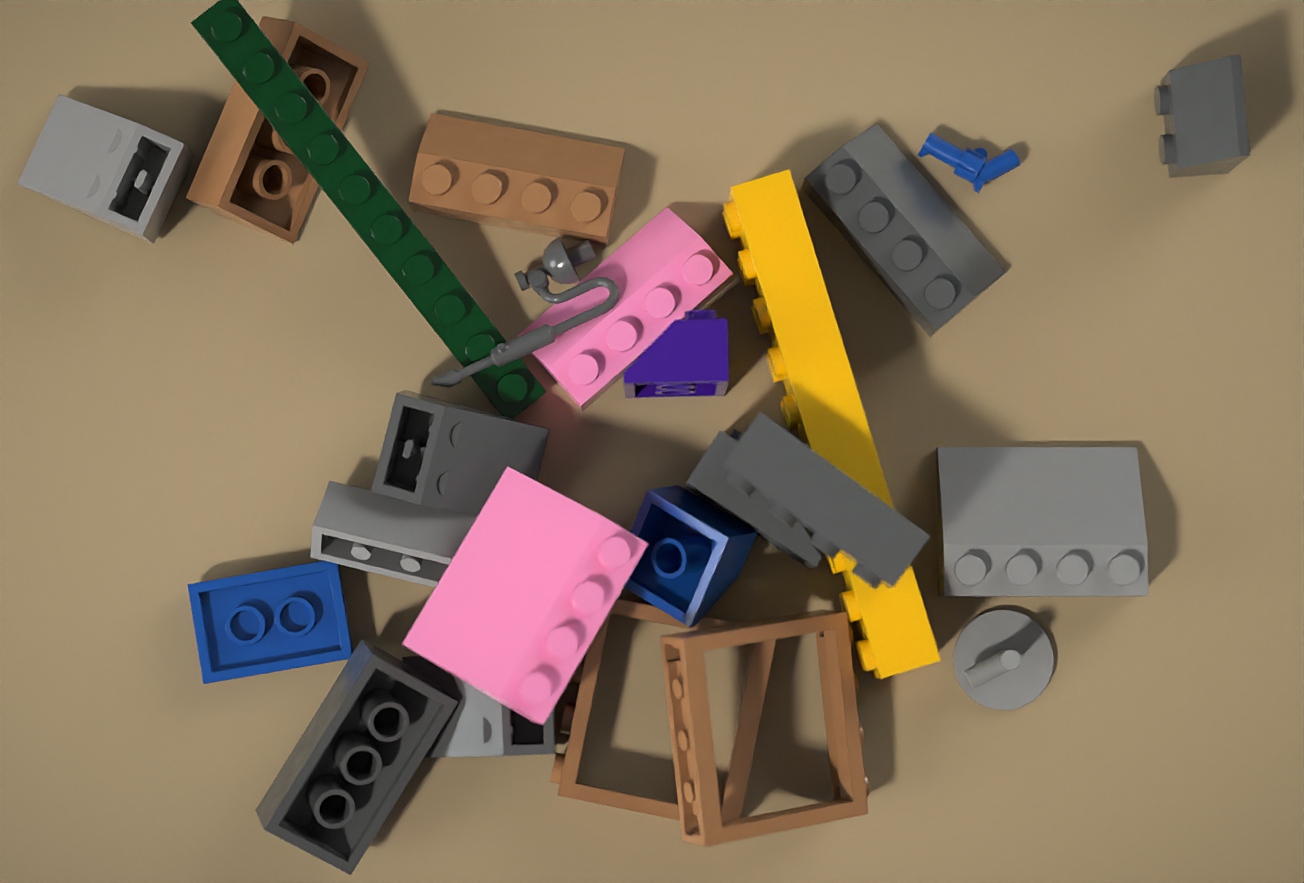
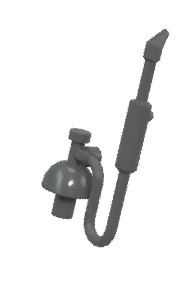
M558 237L545 248L542 256L543 265L525 273L521 270L514 273L522 291L529 289L531 286L533 291L537 292L543 300L549 303H563L594 288L605 287L609 290L610 294L604 303L553 327L545 324L506 343H500L497 347L491 349L490 356L459 370L453 369L445 374L430 379V384L450 388L461 383L462 379L494 364L502 367L554 343L557 335L613 309L618 302L620 293L617 284L607 277L590 279L559 294L549 292L548 275L553 281L560 284H573L580 281L575 267L596 258L589 240L566 249L561 238Z

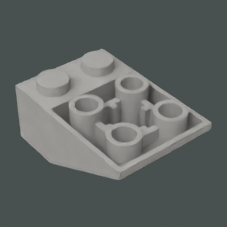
M59 94L17 184L154 244L195 154L185 143L137 122Z

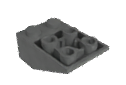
M408 390L398 392L395 395L371 492L419 505L478 516L507 467L537 481L550 429Z
M422 656L402 657L403 662L458 701L424 758L546 755L557 752L555 705L544 724L534 723Z

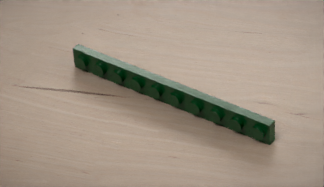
M219 0L191 22L192 26L463 368L490 356L491 349L497 347L500 343H506L507 341L241 3L238 0ZM520 358L502 367L494 364L470 375L501 416L512 419L546 393V390Z

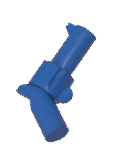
M931 132L918 153L920 157L930 154L955 168L953 174L973 184L974 191L977 193L980 192L985 182L995 180L1020 166L1019 158L1012 149L985 162L988 153L984 148L972 150L967 147L966 151Z

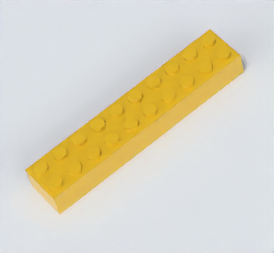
M790 170L731 186L729 200L723 203L724 211L722 216L729 239L739 238L742 250L738 251L737 266L744 287L752 285L754 287L757 299L753 300L754 306H751V311L758 334L768 333L772 347L767 348L768 353L765 356L773 382L782 381L787 396L782 397L783 401L780 402V406L788 430L797 428L802 443L894 509ZM840 552L834 559L826 555L832 574L841 572L846 592L840 593L839 599L842 610L847 612L848 622L856 621L861 640L853 642L862 671L866 670L867 672L871 670L873 678L882 679L941 661L911 564L894 587L887 588L881 583L877 590H875L851 572L856 564Z

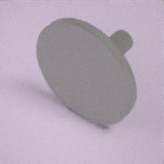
M1012 610L990 611L974 618L959 634L953 650V668L959 685L972 700L991 709L1012 710L1031 703L1044 691L1053 671V649L1045 631L1030 617Z

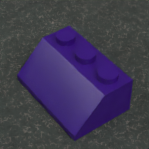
M693 310L686 311L683 320H674L623 373L625 398L725 396L729 381L727 319H716V311Z

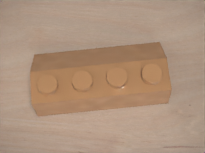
M262 16L259 23L260 29L338 128L342 130L369 63L296 21ZM235 80L186 199L225 218L287 243L294 244L317 190L318 183Z
M431 114L417 152L408 202L415 212L580 242L589 240L591 244L608 246L625 149Z

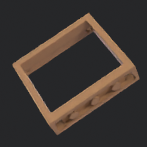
M616 599L590 643L586 655H583L572 674L571 683L580 684L576 704L566 703L561 732L570 734L566 754L556 752L550 782L559 784L557 796L680 821L678 803L576 782L610 614L690 630L735 623L703 617L695 627L690 628L655 606ZM776 639L755 642L752 645L720 805L722 822L741 818Z
M820 609L660 636L682 841L709 847L868 814L867 797L869 795V781L864 773L862 758L864 732L858 720L856 701L859 684L853 672L851 655L853 631L848 622L846 611ZM815 633L833 800L722 822L703 651Z

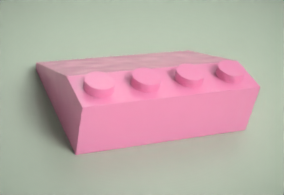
M507 467L402 645L530 721L544 724L648 543L600 514Z

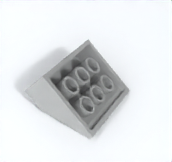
M937 447L938 597L1149 596L1148 543L1137 447Z

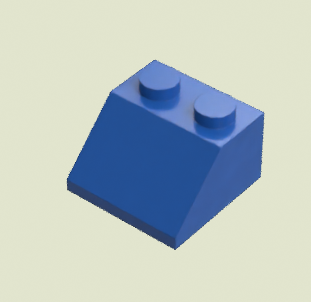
M679 485L648 489L630 531L631 534L645 541L648 545L624 587L690 628L695 627L739 577L758 532Z

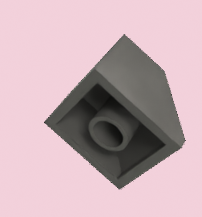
M1230 55L1173 69L1160 81L1161 86L1155 87L1154 103L1157 116H1164L1165 135H1160L1159 157L1162 165L1168 164L1169 178L1228 174L1250 156L1241 55Z

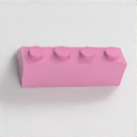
M666 207L577 284L579 285L597 277H607L617 284L620 293L618 302L613 309L557 335L554 343L532 352V354L577 406L584 411L623 377V373L674 320H683L686 311L700 310L732 282L733 272L698 233ZM597 287L566 302L554 304L517 337L545 324L553 327L604 303L609 298V290L605 287Z

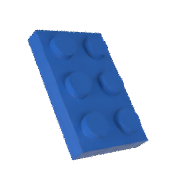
M320 561L187 584L203 684L348 660L354 652L340 564Z

